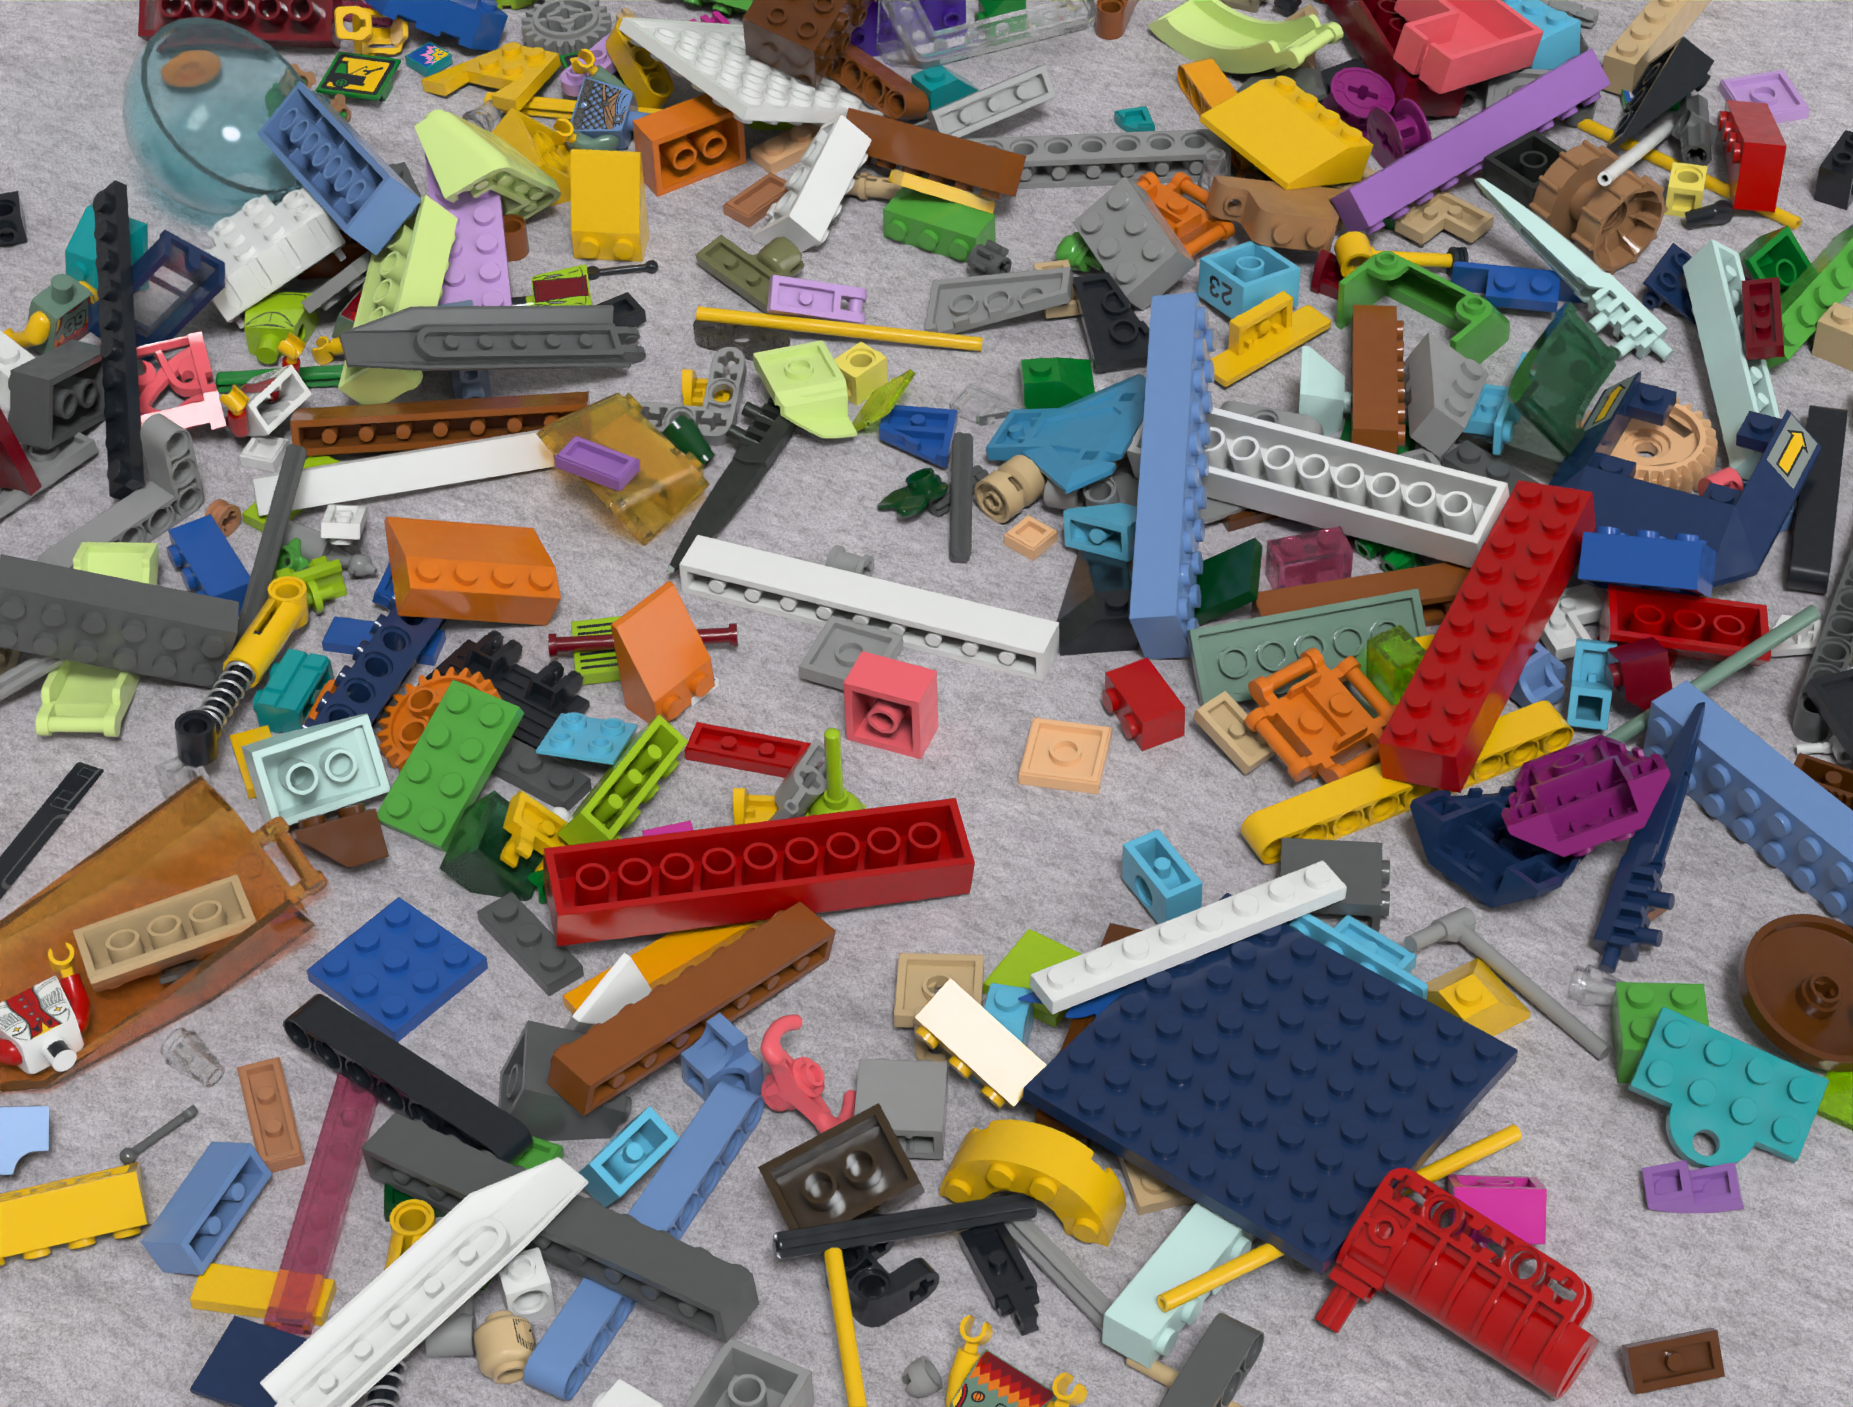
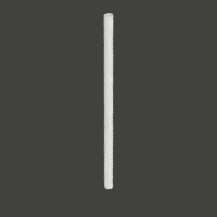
M1664 122L1603 170L1597 177L1599 184L1607 186L1671 135L1674 127L1673 124Z

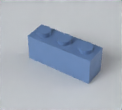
M212 1141L141 1240L142 1245L162 1272L203 1275L272 1175L252 1144Z

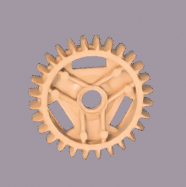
M1677 397L1676 404L1663 426L1632 418L1610 456L1636 462L1635 479L1691 493L1692 490L1698 491L1700 479L1713 473L1718 451V440L1716 439V430L1711 428V421L1709 419H1703L1702 411L1692 412V405L1690 403L1684 406L1680 405ZM1592 411L1587 412L1585 420L1581 423L1580 430ZM1646 451L1653 453L1655 456L1643 457L1637 453Z

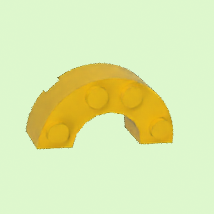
M1011 1119L991 1121L988 1128L979 1130L976 1127L971 1129L961 1141L942 1180L939 1191L940 1196L947 1197L956 1203L984 1199L993 1192L1000 1191L1026 1194L1041 1201L1056 1213L1063 1222L1065 1234L1074 1236L1086 1243L1093 1242L1106 1247L1109 1246L1126 1207V1198L1120 1181L1110 1167L1104 1171L1091 1159L1094 1151L1078 1140L1056 1129L1033 1122Z

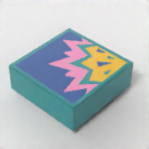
M430 41L405 56L406 66L425 77L436 74L452 64L451 54Z

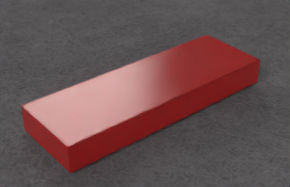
M697 722L684 751L686 760L785 778L811 743Z

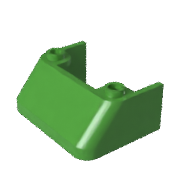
M1382 251L1373 255L1339 282L1336 327L1341 330L1352 322L1353 304L1374 305L1386 295L1458 332L1450 339V347L1467 359L1476 361L1478 364L1486 360L1509 339L1510 321L1489 301L1391 251Z

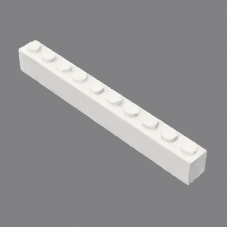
M697 535L679 564L683 593L820 627L825 626L830 616H835L903 635V647L1042 682H1044L1059 652V622Z

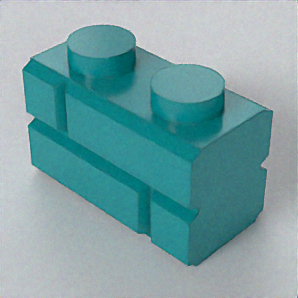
M289 648L280 663L275 662L272 665L269 681L264 690L259 689L255 693L253 710L257 713L259 727L268 725L270 732L278 734L280 731L286 733L301 729L324 684L328 680L334 679L331 660L324 655L314 653L307 655L304 651Z

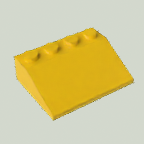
M1286 76L1260 80L1205 112L1199 119V122L1285 190L1361 181L1374 145L1362 136L1360 130L1347 125L1340 119L1338 113L1326 109L1318 102L1314 95L1304 92L1296 86V82Z

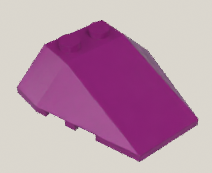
M1600 734L1523 763L1515 781L1517 792L1510 793L1508 797L1510 808H1504L1501 815L1510 835L1562 857L1568 855L1582 856L1593 851L1595 845L1609 840L1613 842L1626 840L1632 837L1636 830L1645 827L1671 776L1668 766L1659 754L1653 753L1649 755L1650 757H1646L1643 750L1638 747L1628 751L1624 742Z

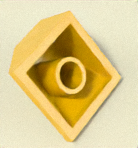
M1479 957L1426 983L1428 985L1427 1001L1492 1036L1530 1018L1531 1012Z

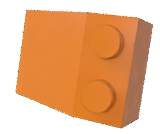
M666 582L611 624L625 706L647 723H650L658 714L667 722L677 718L682 711L691 705V698L694 696L703 697L715 686L711 658L672 582Z

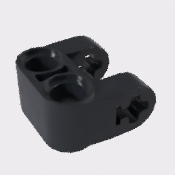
M874 1214V1215L869 1216V1217L879 1216V1215H881V1214ZM896 1241L842 1250L844 1267H848L845 1268L852 1316L861 1325L870 1328L887 1324L890 1320L907 1312L928 1298L939 1284V1274L921 1257L908 1261L889 1274L877 1260L888 1253ZM825 1265L826 1286H827V1288H828V1290H829V1284H828V1278H827V1272H826V1265Z

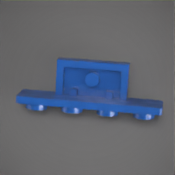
M1460 261L1453 263L1452 283L1472 293L1486 294L1485 299L1494 307L1557 313L1558 301L1588 304L1584 303L1574 294V290L1552 270Z

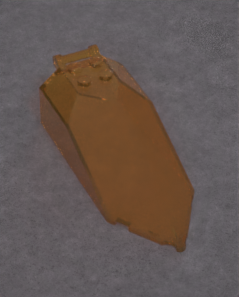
M200 775L0 920V1003L53 976H56L58 980L63 979L61 973L52 970L50 967L48 951L51 948L54 959L65 961L69 957L65 942H68L74 948L75 964L73 970L75 974H80L91 1002L88 1027L81 1033L84 1046L82 1050L76 1053L77 1059L75 1064L63 1072L56 1071L52 1066H49L35 1074H27L17 1065L9 1066L0 1063V1093L20 1090H47L211 1003L316 926L302 901L308 896L315 895L327 886L328 880L321 870L316 871L293 840L288 832L290 827L282 816L275 817L252 833L226 798ZM270 842L276 843L301 878L292 887L263 848ZM238 875L256 923L219 950L198 959L204 961L171 985L169 982L159 984V977L163 975L160 972L131 980L114 989H105L94 993L73 930L212 882Z

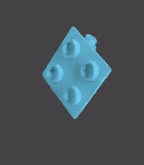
M578 712L561 713L536 749V753L614 765L629 744L628 742L637 730L638 724L625 723L618 718H591Z

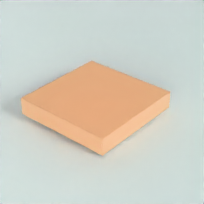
M1033 717L1019 771V784L1099 795L1112 739V727Z

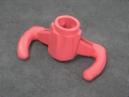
M797 1014L782 1016L771 1023L763 1036L760 1046L761 1054L772 1072L767 1074L766 1080L762 1083V1097L768 1107L774 1111L783 1112L787 1109L790 1111L798 1109L815 1125L819 1133H823L854 1116L856 1091L848 1090L844 1093L841 1111L837 1118L834 1117L821 1097L825 1087V1076L822 1068L807 1057L802 1056L793 1060L782 1049L780 1039L784 1034L801 1028L802 1018Z

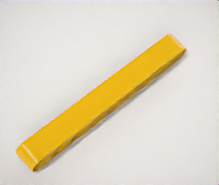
M1546 700L1500 716L1463 789L1522 767L1523 763L1565 748L1573 739V728L1556 708ZM1381 763L1258 810L1244 820L1240 831L1259 859L1264 864L1271 865L1280 862L1282 838L1336 840L1410 811V804L1413 799L1443 789L1383 778Z

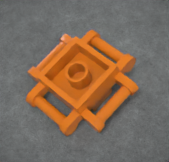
M1146 172L1138 178L1136 184L1146 191L1192 258L1219 240L1225 241L1234 235L1235 228L1230 220L1214 217L1209 211L1202 209L1182 196L1186 194L1206 207L1210 193L1193 183L1191 177L1183 172L1176 173L1167 185L1160 183L1158 177L1153 172Z
M1312 647L1302 652L1300 659L1266 678L1259 676L1248 684L1251 696L1260 707L1250 712L1245 718L1244 723L1252 732L1257 731L1288 767L1287 773L1295 782H1299L1308 776L1312 780L1321 776L1328 784L1380 762L1378 740L1397 705H1391L1362 673L1360 670L1361 664L1353 656L1345 658L1337 667L1330 670L1325 665L1320 651ZM1306 673L1310 675L1308 678L1293 685L1287 695L1280 699L1273 693L1275 690ZM1348 680L1379 716L1373 719L1342 683Z

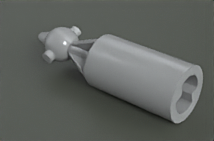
M291 520L288 521L282 545L286 546L295 537L300 539L301 555L310 562L312 559L326 556L330 561L338 559L342 568L348 567V573L360 577L377 572V568L371 564L372 559L370 556L364 554L352 556L342 545L331 544L330 538H321L320 531Z

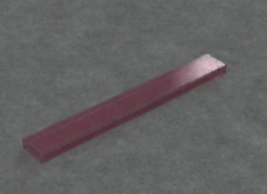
M339 1073L263 1321L266 1326L292 1334L311 1335L325 1280L329 1274L363 1156L361 1147L367 1142L379 1100Z

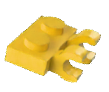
M521 790L511 797L503 828L511 833L512 836L504 846L500 860L515 868L520 855L528 859L533 849L543 855L544 848L567 846L568 844L557 835L566 821ZM543 860L538 865L535 872L543 870Z

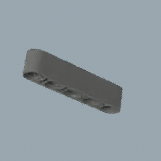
M1224 1313L1216 1315L1159 1407H1228L1260 1355L1264 1343V1332Z

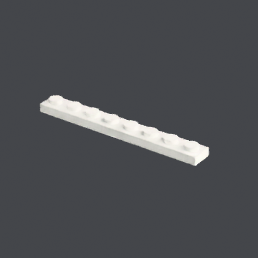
M1320 861L1030 974V987L1050 1013L1055 1014L1345 899L1347 886L1324 861Z

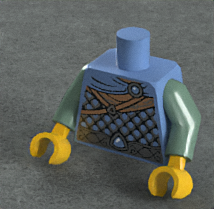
M581 49L577 55L585 61L586 65L576 59L572 63L573 71L578 74L587 72L590 75L589 78L584 77L571 121L560 118L553 125V128L559 131L554 132L552 141L556 145H563L568 141L573 149L624 150L628 147L633 132L632 121L652 113L639 112L635 95L631 89L601 65L595 66V56L590 50Z

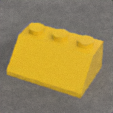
M511 107L491 133L501 137L556 181L561 197L550 206L571 201V150L568 144L556 145L552 141V135L555 130Z

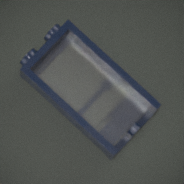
M164 230L160 234L159 239L132 265L136 347L173 339L225 288V262L173 233ZM98 300L95 304L91 303L88 308V331L101 339ZM152 355L140 359L149 362L154 356Z

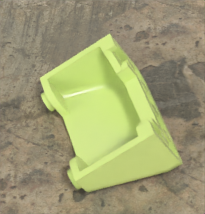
M441 109L431 111L424 117L423 121L414 125L444 199L452 203L459 200L457 195L462 192L470 191L472 196L477 198L485 192L493 190L501 194L503 215L515 214L526 220L561 197L556 181L505 140L451 112H444Z

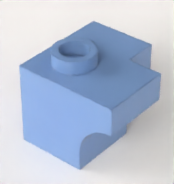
M1537 642L1510 697L1522 707L1543 700L1554 704L1564 698V685L1560 681L1567 678V666Z
M719 1012L706 1021L705 1030L699 1040L680 1054L683 1082L704 1101L721 1081L761 1095V1086L764 1081L763 1064L750 1053L747 1037Z

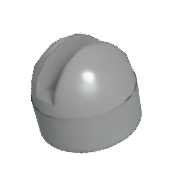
M924 1355L911 1362L904 1370L902 1376L903 1383L908 1384L906 1390L914 1397H927L943 1388L939 1372L931 1360Z

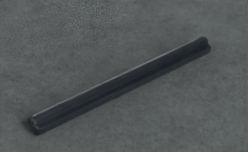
M1015 1193L780 1231L773 1234V1251L776 1258L782 1260L824 1253L830 1248H840L843 1250L1032 1219L1037 1215V1201L1026 1194Z

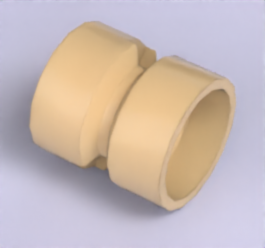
M1015 455L1000 465L996 471L991 472L977 482L974 487V495L979 507L990 519L998 523H1005L1021 512L1023 507L1030 505L1044 494L1046 483L1040 469L1031 459L1023 455Z

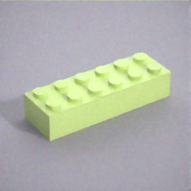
M427 195L421 197L416 212L410 219L403 222L395 232L392 242L387 247L382 248L377 256L371 253L353 328L409 307L438 306V301L443 293L442 284L444 276L449 267L448 259L451 246L456 238L454 233L458 218ZM345 360L338 389L361 405L390 403L401 394L418 387L423 379L422 370L347 367Z

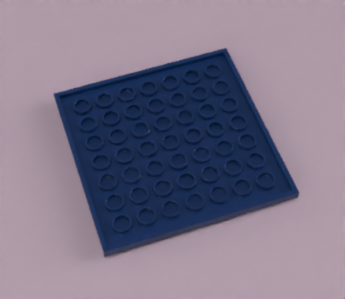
M1226 893L1220 900H1223L1233 895ZM1283 923L1133 982L1024 1087L1023 1100L1322 1275L1337 1259L1348 1234L1384 1177L1396 1168H1408L1416 1172L1516 1063L1518 1050L1468 1022H1463L1455 1015ZM1396 1180V1181L1393 1183L1392 1188L1395 1189V1187H1396L1400 1182H1399L1398 1180Z

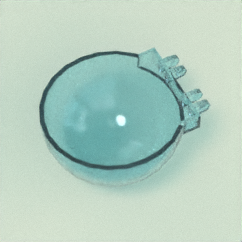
M203 17L178 19L161 27L136 55L130 68L123 90L122 121L128 146L140 169L148 179L166 196L185 207L205 214L231 217L242 210L245 203L257 197L260 198L264 194L276 206L282 202L285 195L289 192L300 190L304 186L262 141L257 133L297 83L301 81L305 84V82L290 63L275 49L243 28L222 20ZM315 92L328 103H331V99Z

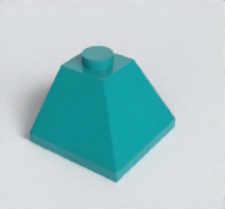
M91 204L86 207L65 250L66 275H70L77 281H85L95 289H98L96 239L94 237L95 217L93 205ZM129 217L132 266L148 250V224ZM149 279L138 290L148 288Z

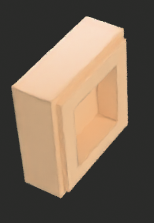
M1029 515L1004 534V545L1032 561L1058 541V531Z

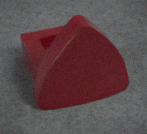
M1321 249L1314 267L1311 291L1338 300L1339 282L1344 277L1342 276L1337 257L1333 253Z

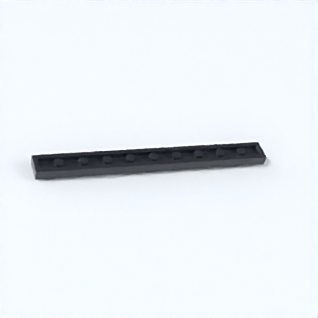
M114 180L103 191H99L93 200L97 254L96 267L98 273L97 295L99 297L100 310L99 326L101 328L100 354L103 366L102 386L104 387V417L106 422L105 446L108 459L107 478L109 480V496L121 501L144 484V468L140 438L141 417L127 185Z

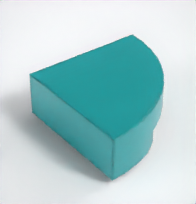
M1147 106L1114 111V122L1126 132L1155 131V124Z

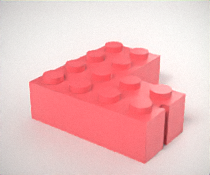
M1397 0L1394 10L1404 17L1407 23L1403 26L1393 59L1401 64L1408 73L1419 75V79L1427 84L1430 90L1443 94L1532 66L1544 31L1502 0Z

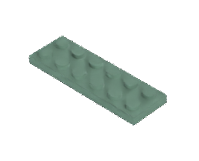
M1419 589L1186 631L1200 706L1224 691L1236 702L1253 700L1248 688L1250 681L1259 676L1266 678L1300 659V654L1312 647L1320 651L1325 665L1330 670L1337 667L1345 658L1353 656L1361 664L1360 670L1367 678L1411 671L1406 640L1427 635ZM1306 673L1275 690L1273 693L1275 695L1286 694L1293 685L1308 678L1310 675Z

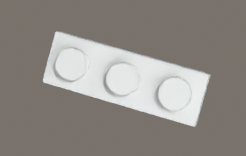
M328 504L321 522V538H330V543L335 545L353 544V539L360 540L366 522V506Z

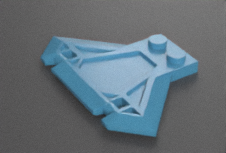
M1141 374L1134 375L1060 408L1012 409L986 446L989 461L1004 460L1006 462L1015 455L1026 456L1066 494L1112 475L1117 468L1116 463L1113 462L1123 458L1143 421L1146 378Z

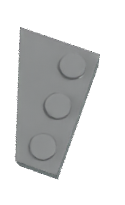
M1428 332L1404 361L1405 369L1409 370L1410 379L1406 383V391L1411 393L1412 400L1408 405L1409 434L1412 439L1441 458L1466 429L1489 374L1476 361L1467 359Z

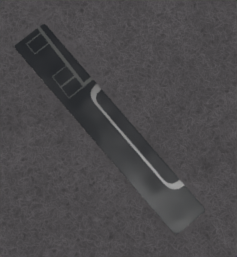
M77 762L0 856V900L104 773L103 769Z

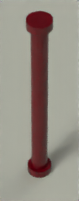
M729 623V627L697 629L703 644L730 643V647L738 646L737 623ZM557 633L548 634L550 657H558V653L615 650L612 634L557 637Z

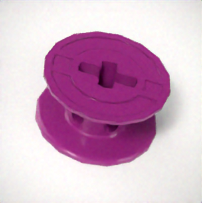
M1351 67L1344 68L1334 75L1330 82V93L1327 94L1328 97L1321 103L1326 109L1338 113L1340 119L1347 125L1360 130L1362 136L1368 140L1367 117L1370 111L1380 107L1390 113L1395 104V93L1390 83L1381 75L1369 69Z
M1403 98L1398 101L1394 110V118L1385 109L1380 107L1372 109L1367 117L1368 141L1374 144L1372 153L1382 168L1432 140L1431 130L1423 111L1411 99Z

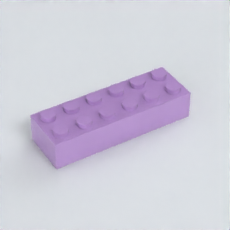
M425 154L429 197L458 218L454 233L456 238L451 246L448 259L449 267L444 276L442 284L443 293L439 300V305L472 300L473 306H512L501 194L489 190L475 198L470 191L458 194L459 200L454 203L444 199Z

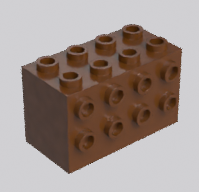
M754 0L742 18L746 55L817 88L822 78H828L831 74L835 58L839 52L844 53L851 40V33L855 27H861L868 13L867 9L871 2H877L878 0Z

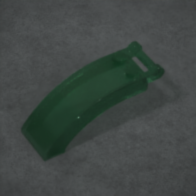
M1570 301L1565 303L1554 314L1553 320L1524 357L1511 380L1507 395L1509 402L1562 457L1571 455L1587 433L1580 427L1582 418L1593 397L1617 364L1614 361L1620 354L1612 345L1608 347L1576 313L1577 308Z

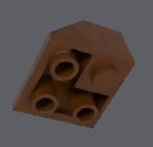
M364 803L337 809L339 817L325 821L324 814H319L298 820L299 828L290 831L292 839L344 867L350 868L389 857L376 808L365 809Z

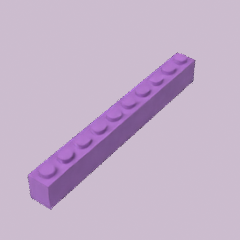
M1591 48L1567 60L1331 198L1348 232L1364 230L1367 236L1385 226L1384 218L1389 216L1392 221L1409 212L1410 210L1407 205L1413 201L1418 206L1433 198V189L1438 187L1441 192L1458 183L1459 180L1456 176L1460 173L1467 177L1482 169L1481 161L1490 153L1532 130L1542 133L1555 125L1552 120L1553 118L1558 116L1561 121L1578 112L1576 105L1580 102L1585 107L1600 99L1599 91L1611 85Z

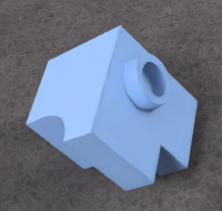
M0 1106V1175H13L16 1163L22 1156L34 1151H49V1106Z

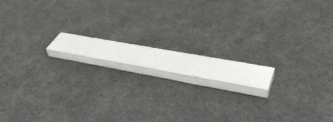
M548 428L303 468L292 510L555 467L550 430ZM280 472L252 477L259 516L267 515Z

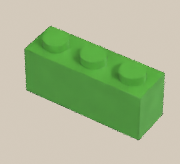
M902 187L883 209L885 238L968 263L969 254L976 245L983 244L985 246L987 240L996 243L995 214Z

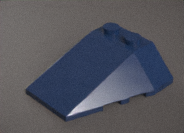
M1501 786L1499 793L1482 794L1483 790L1481 788H1469L1467 795L1451 796V792L1448 790H1437L1413 799L1410 809L1428 863L1439 870L1447 880L1457 883L1472 894L1477 902L1490 908L1535 898L1561 887L1587 855L1576 857L1568 855L1562 857L1510 835L1501 813L1504 808H1510L1508 797L1510 793L1517 792L1516 786Z

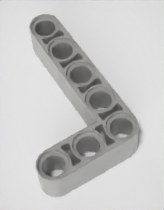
M161 413L149 416L141 427L140 438L150 481L48 548L40 555L37 561L73 568V558L82 542L150 543L198 510L202 504L204 493L189 431Z

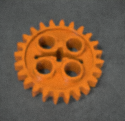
M450 667L445 676H441L438 669L434 670L432 679L429 680L423 675H419V685L416 687L406 683L407 693L405 695L394 694L393 698L397 703L396 706H385L384 710L388 717L378 721L383 729L377 733V737L381 741L379 747L393 769L397 768L399 772L402 770L453 679L502 699L491 680H485L479 671L472 676L466 667L458 675L454 667Z

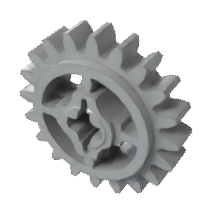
M545 0V3L542 5L535 3L534 11L527 10L526 18L521 19L523 41H526L527 47H541L546 51L559 53V56L578 52L581 49H590L612 31L611 14L607 13L606 6H599L598 0L591 2L588 0Z

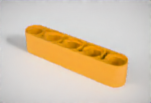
M1212 58L1182 64L1177 68L1179 86L1199 117L1238 94ZM1231 147V162L1237 170L1239 168L1246 169L1255 166Z

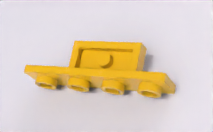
M1285 291L1264 300L1259 305L1229 321L1228 349L1210 359L1214 365V380L1225 387L1235 383L1331 328V320L1311 305H1305L1292 313L1293 297Z

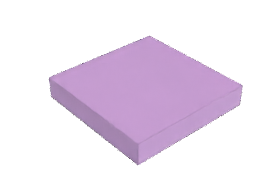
M1784 70L1720 80L1719 91L1725 100L1767 103L1776 123L1808 118L1809 107Z

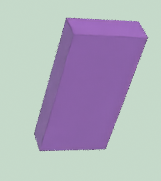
M575 436L555 456V466L620 492L640 471V460Z

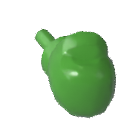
M1079 232L1065 236L1059 243L1055 252L1056 261L1068 259L1070 267L1074 271L1087 272L1092 267L1105 271Z

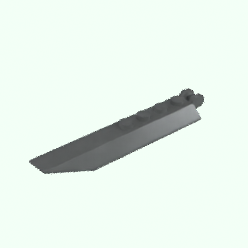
M613 305L417 306L400 310L339 334L347 367L422 371L630 368L631 363H637L646 358L644 347L631 345L641 337L638 328L615 326L613 324Z

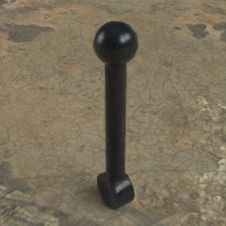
M648 260L645 264L601 269L596 266L587 267L588 279L596 280L602 275L647 271L653 274L658 270V263L655 260Z

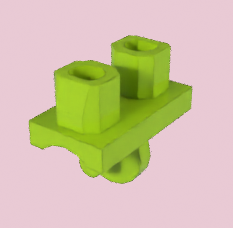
M326 556L312 559L308 564L309 568L295 572L289 567L275 571V579L293 576L302 579L306 583L308 607L312 606L316 614L324 612L323 602L347 595L342 575L343 570L338 559L330 561Z

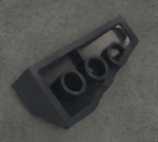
M1684 36L1651 60L1634 86L1632 94L1635 96L1626 104L1623 111L1627 114L1618 122L1607 148L1611 151L1615 150L1693 90L1699 92L1711 77L1708 71L1713 65L1714 60Z
M1079 550L1056 621L1059 622L1060 656L1138 650V639L1129 620L1132 581L1126 561Z

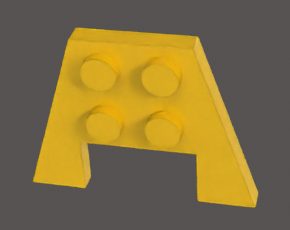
M511 42L503 45L501 48L423 78L421 82L424 92L442 96L451 94L468 82L500 89L491 95L493 106L507 111L512 107L520 111L561 66L559 53L546 51L541 47L532 48L520 45L518 42Z

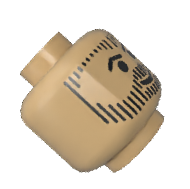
M506 1310L494 1312L486 1317V1322L475 1330L473 1336L478 1367L484 1376L493 1379L498 1384H511L524 1379L527 1362L537 1347L533 1327L526 1318L515 1316L511 1311Z

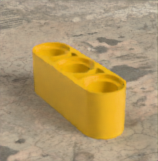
M620 18L606 40L607 52L625 85L634 93L638 107L663 109L674 91V83L662 62L651 58V53L645 48L632 44L630 37L619 30L622 18Z

